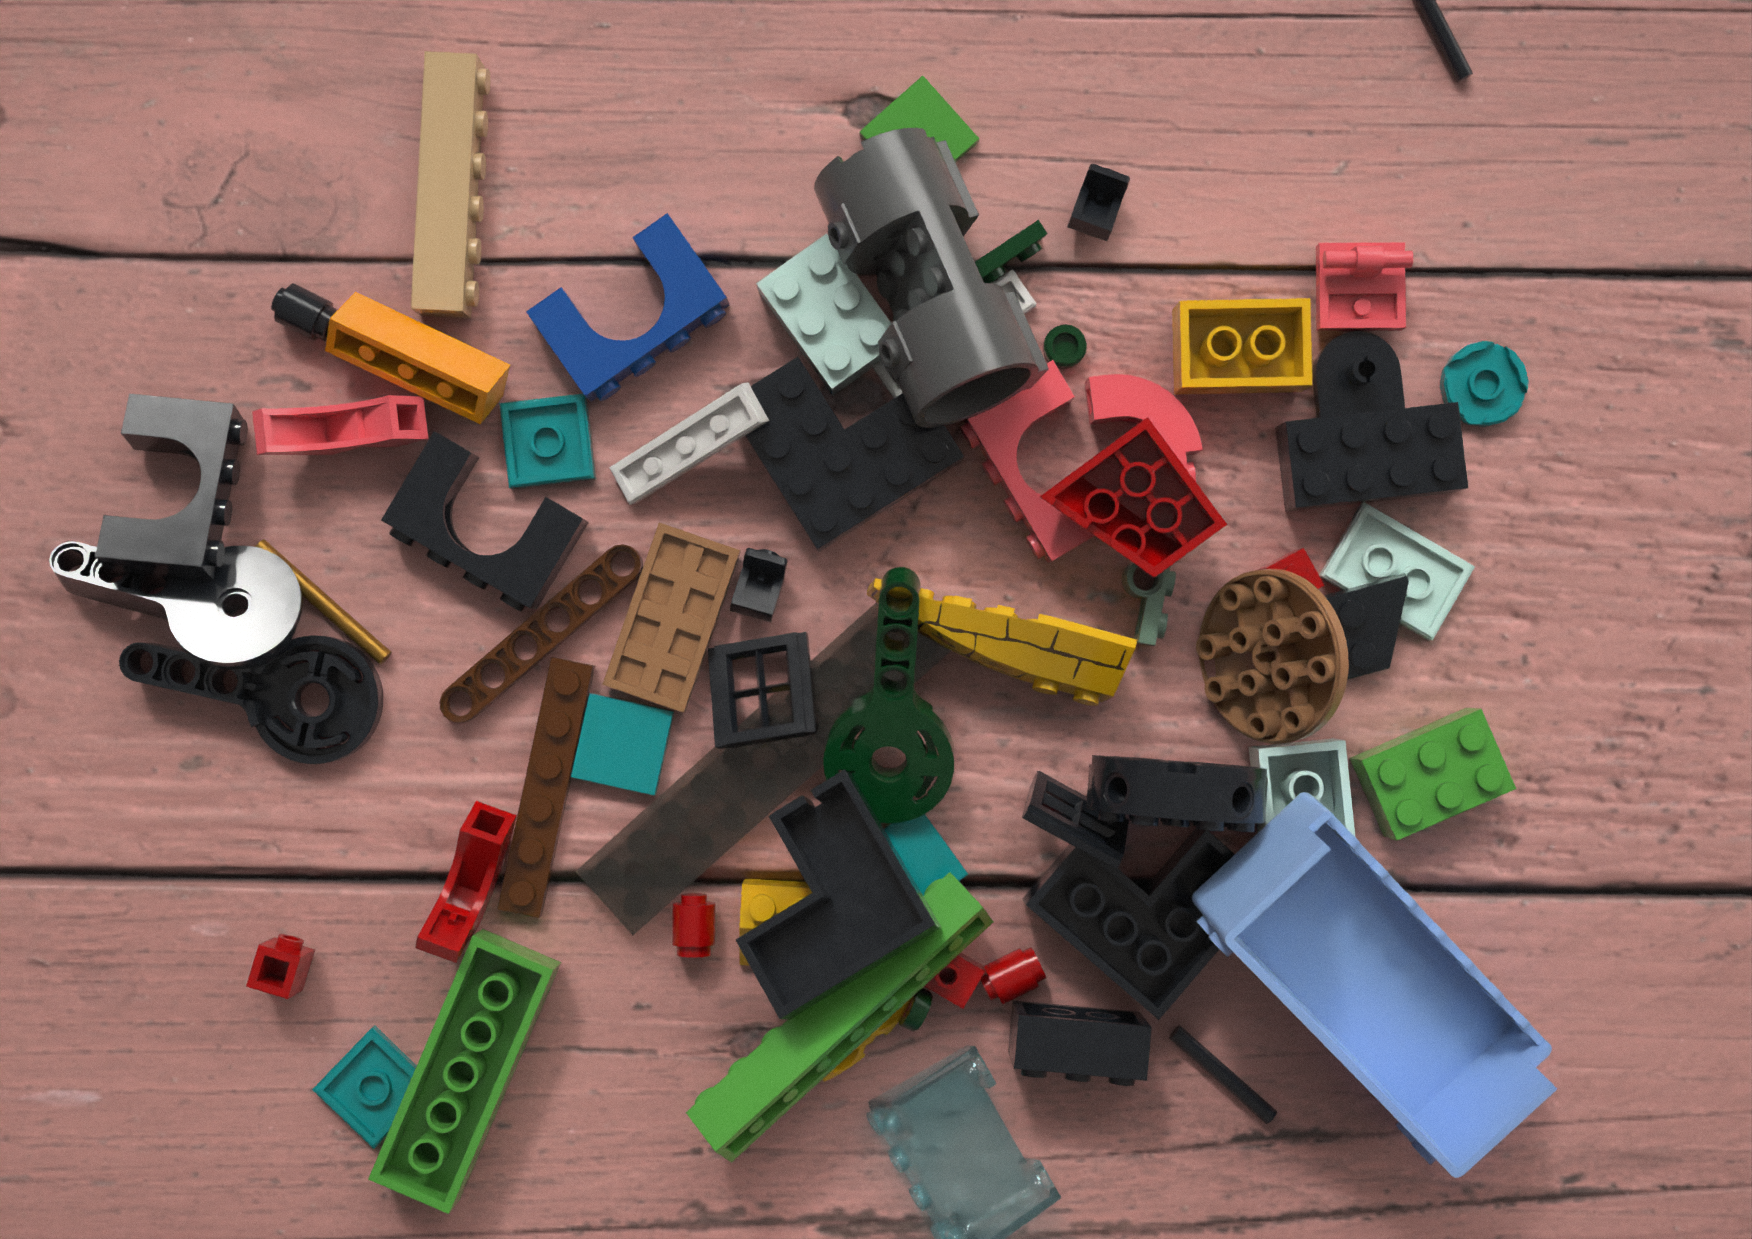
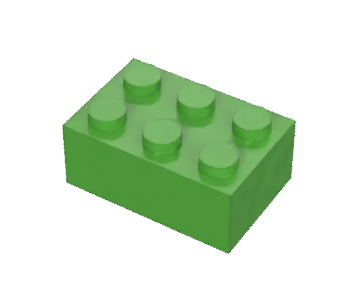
M1464 708L1350 758L1383 836L1396 841L1516 789L1482 709Z

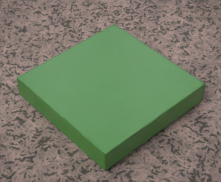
M921 76L859 131L862 139L866 140L892 130L922 128L925 130L927 137L931 138L934 136L936 142L946 141L955 163L979 142V137L924 76Z

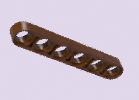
M624 544L615 545L608 549L442 693L439 704L443 716L449 721L456 723L468 722L476 718L640 576L643 569V559L640 553L633 547ZM619 552H628L634 558V570L627 576H618L612 570V559ZM587 580H596L602 587V596L598 602L586 604L579 596L580 586ZM557 607L565 609L570 617L569 626L562 632H554L547 625L548 613ZM523 635L531 636L537 643V652L529 660L520 659L514 650L515 642ZM490 663L499 664L505 673L503 683L496 688L488 687L482 680L483 669ZM457 691L466 692L472 699L471 710L464 716L456 715L450 708V698Z

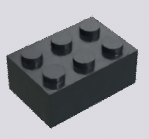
M1013 1000L1008 1053L1014 1069H1021L1020 1074L1023 1076L1045 1078L1047 1077V1072L1065 1073L1064 1078L1071 1081L1089 1082L1091 1081V1076L1108 1077V1082L1111 1084L1133 1086L1135 1085V1080L1147 1081L1152 1027L1144 1016L1136 1011Z

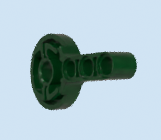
M906 567L890 569L885 573L881 581L874 686L867 694L853 700V706L843 712L835 721L826 740L823 758L826 780L838 774L840 770L845 769L854 777L880 823H901L926 814L944 798L954 774V745L951 735L943 721L932 711L933 706L919 697L914 688L921 584L917 574ZM895 587H903L910 591L911 596L899 600L893 598L889 591ZM892 629H901L908 634V637L897 641L889 638L886 633ZM891 670H897L902 672L905 678L899 681H892L886 678L884 674ZM864 727V729L861 731L857 739H854L858 732ZM917 731H919V732L921 733V735L923 736V738H924L926 744H924V742H923L921 736L919 735V733H918ZM882 747H894L901 750L905 754L906 759L898 767L885 768L875 761L873 753ZM937 777L932 787L928 790L927 794L924 795L928 787L933 782L934 778Z

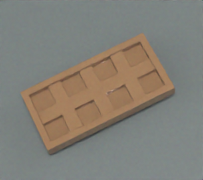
M659 522L602 685L685 713L741 551Z

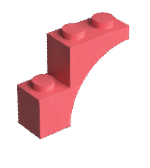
M387 395L375 399L338 405L305 408H262L252 411L257 455H334L360 447H400L428 439L424 398L421 396Z

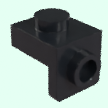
M1090 164L1067 227L1108 241L1122 199L1129 185L1130 177L1109 168Z
M747 548L743 567L731 601L730 611L771 622L785 580L788 560L771 550Z

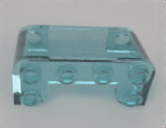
M964 1046L868 1102L870 1111L866 1113L867 1119L878 1135L883 1134L891 1147L888 1150V1156L895 1168L900 1173L905 1172L912 1185L909 1188V1193L915 1204L922 1211L926 1210L934 1223L930 1226V1229L935 1239H1005L1061 1199L1041 1161L1022 1156L984 1089L991 1088L997 1083L976 1046Z

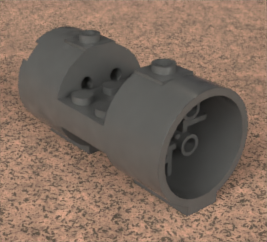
M922 128L892 130L862 141L863 150L853 154L846 161L843 162L842 158L837 156L824 167L816 178L814 191L829 223L827 227L830 243L834 249L838 250L843 264H846L851 272L860 275L876 274L879 293L887 299L893 312V322L878 341L880 358L883 364L889 367L894 381H898L915 423L920 427L932 428L960 422L996 407L1020 391L1032 388L1049 368L1015 293L1005 294L1001 286L984 283L965 242L964 235L978 218L979 213L946 141L936 142L934 136L931 138L927 137L925 130Z

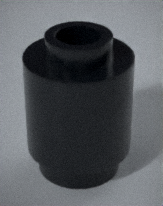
M294 283L286 289L280 288L271 304V310L275 312V322L312 340L317 338L324 341L327 340L329 319L338 310L333 307L331 301Z

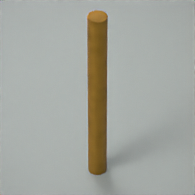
M265 539L255 546L274 553L284 560L296 575L301 587L302 596L381 665L390 657L392 652Z

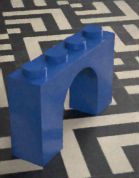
M668 213L632 237L641 253L662 281L665 300L663 311L656 324L648 332L630 340H612L599 335L589 326L562 287L526 311L582 393L591 402L596 398L600 401L608 399L620 390V381L632 373L635 377L644 374L656 364L654 360L656 356L666 349L670 352L680 349L691 340L689 333L702 324L705 328L711 327L726 315L724 309L730 305L726 295Z

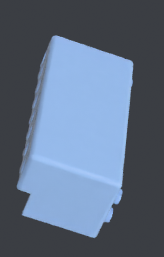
M1307 792L1300 793L1193 893L1192 901L1203 915L1197 920V923L1209 935L1211 941L1227 957L1234 952L1399 1121L1396 1124L1398 1129L1409 1139L1412 1146L1430 1165L1437 1160L1451 1176L1455 1178L1462 1177L1557 1090L1536 1068L1550 1055L1552 1051L1551 1045L1424 912L1418 903L1393 879L1388 871L1361 845L1356 837L1311 794Z

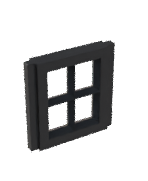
M793 632L708 648L715 748H737L805 737L817 733L807 632ZM786 651L788 682L766 686L763 655ZM755 656L757 687L735 691L732 660ZM789 690L792 721L769 725L766 694ZM758 695L761 726L738 730L736 699Z
M1037 771L1030 785L1022 818L1117 869L1125 852L1129 819L1126 818L1125 822L1098 820L1099 811L1086 808L1087 796L1043 772Z

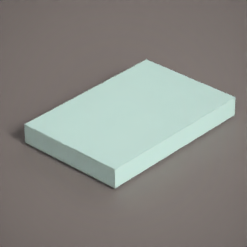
M1363 502L1360 503L1319 576L1337 588L1346 590L1405 573L1409 583L1400 624L1429 641L1434 639L1475 566Z

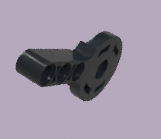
M310 635L294 638L277 656L261 665L246 669H231L236 674L238 680L237 686L232 692L227 691L223 685V677L230 669L203 662L181 648L159 643H133L122 651L119 658L121 672L132 681L240 705L245 710L251 727H256L259 735L270 748L281 756L299 763L323 764L350 756L371 738L382 715L383 688L375 666L356 646L335 637ZM146 651L153 658V666L148 673H145L140 666V658ZM340 655L349 660L355 667H357L362 672V682L358 683V681L362 679L360 672L357 669H354L346 660L339 657ZM188 660L195 667V676L189 683L183 679L181 673L182 666ZM305 660L308 661V662L300 663V664H297V665H295V666L290 667V665H293V664H295V663H297V662H301V661H305ZM312 683L322 685L329 695V705L326 711L319 716L309 715L301 705L302 691ZM279 716V718H280L287 726H289L291 729H293L294 732H292V731L289 730L287 727H285V726L281 723V721H280L278 718H275V717ZM344 732H348L349 735H350L349 740H348L346 743L342 744V745H336V746H334V747L327 748V749H318V748H321V747H327V746H331V745H334V744H341V743L345 742V741L348 739V736H347L346 733H344ZM321 736H322V737H331V738L321 739Z

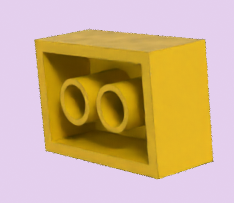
M1311 298L1179 301L1172 309L1174 394L1303 392L1312 386Z

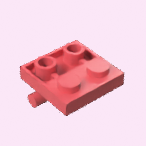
M1405 242L1319 243L1316 246V331H1402L1405 329V268H1412L1413 252L1405 251Z

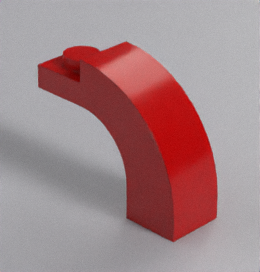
M479 801L474 803L460 828L454 859L444 887L417 936L416 949L457 963L467 942H470L472 936L476 933L490 902L508 852L517 815Z

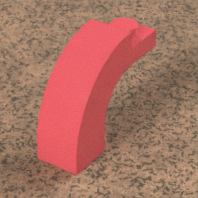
M1100 375L1089 377L1086 380L1085 391L1090 425L1119 421L1137 425L1148 417L1196 481L1194 463L1187 462L1186 456L1195 455L1203 450L1201 438L1191 415L1174 395L1152 381L1131 375Z

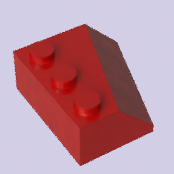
M1148 417L1040 496L1041 499L1154 578L1228 525Z

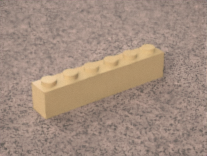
M425 51L411 294V309L420 316L471 318L472 307H477L479 302V284L477 281H473L474 264H480L481 241L479 238H476V222H482L484 214L483 198L478 196L479 179L484 180L486 174V159L484 153H480L481 137H487L488 115L486 111H482L483 95H489L490 71L485 68L477 54Z

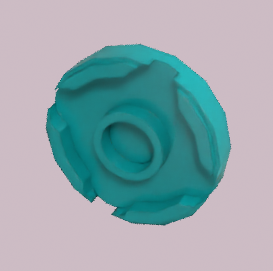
M1490 341L1472 343L1457 351L1447 361L1441 374L1440 391L1444 404L1458 402L1460 421L1467 425L1487 427L1505 422L1519 411L1525 393L1528 390L1529 380L1524 363L1516 352L1508 347H1503Z

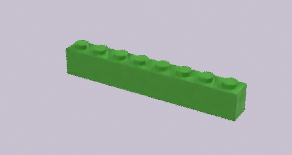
M951 872L943 879H937L932 882L924 893L925 900L941 925L940 929L792 1019L787 1020L780 1027L771 1029L764 1035L761 1044L747 1057L738 1059L731 1065L728 1074L719 1083L698 1095L695 1104L686 1114L716 1153L732 1163L994 923L981 904Z

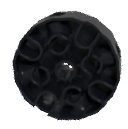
M1092 755V764H1089L1086 808L1099 811L1098 820L1125 822L1126 815H1129L1131 824L1158 826L1160 818L1162 825L1190 827V823H1193V826L1200 830L1224 831V827H1227V830L1254 832L1255 823L1265 822L1268 786L1267 769L1204 762Z

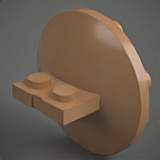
M1262 569L1240 574L1227 582L1213 597L1205 612L1200 635L1196 642V651L1199 655L1207 698L1214 703L1217 710L1231 726L1247 737L1270 744L1289 743L1304 739L1319 731L1333 717L1341 703L1346 689L1349 668L1345 634L1340 620L1327 598L1303 577L1280 569ZM1214 659L1216 676L1208 678L1204 660Z

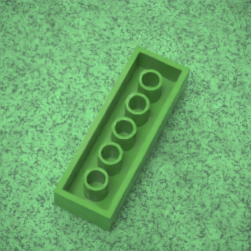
M485 929L472 936L368 1180L447 1214L452 1211L463 1194L561 965L560 961Z

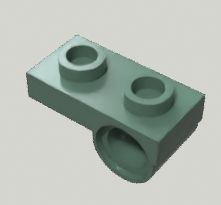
M1132 562L1124 569L1121 579L1124 590L1130 596L1141 599L1134 639L1137 640V644L1155 646L1157 638L1163 639L1166 632L1168 614L1162 613L1165 596H1172L1176 572L1170 571V567L1154 578L1153 585L1149 590L1143 591L1138 589L1133 582V573L1138 566Z

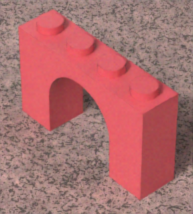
M1053 360L1047 363L1049 370L1032 388L1020 391L996 407L963 420L965 424L960 426V430L970 447L973 449L979 446L987 461L982 463V467L992 484L995 486L1001 483L1007 493L1008 498L1003 500L1008 512L1015 522L1023 520L1029 530L1030 535L1026 536L1025 539L1037 559L1044 556L1048 563L1094 537L1093 534L1041 499V495L1030 488L1024 481L1017 465V447L1022 434L1035 423L1071 403L1075 397Z

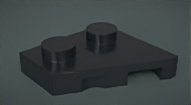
M1405 573L1324 595L1334 608L1345 634L1349 660L1348 679L1390 668L1409 583Z

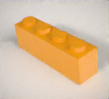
M355 292L329 319L326 352L480 425L503 397L510 364Z

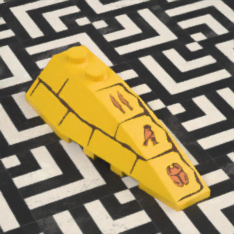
M875 578L868 586L867 595L879 603L882 579ZM895 587L889 591L893 598L899 600L911 596L910 591L903 587ZM920 589L919 632L938 644L982 666L1016 679L1033 683L1032 689L1040 693L1057 695L1059 690L1073 694L1075 702L1098 706L1099 702L1114 697L1136 648V639L1043 614H1039L1038 619L1025 620L1018 618V615L1014 613L1015 608L998 605L997 608L986 607L984 610L975 609L976 604L970 598L956 595L943 596L942 601L933 599V591Z

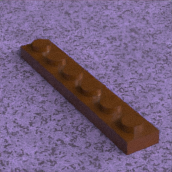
M551 657L497 909L537 918H540L543 914L571 783V774L595 670L594 665Z

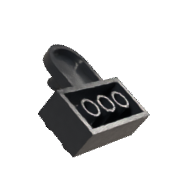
M1362 331L1348 332L1336 337L1321 349L1315 359L1312 370L1317 418L1286 421L1275 428L1285 512L1454 493L1468 488L1458 402L1405 408L1402 375L1398 357L1385 340L1372 333Z

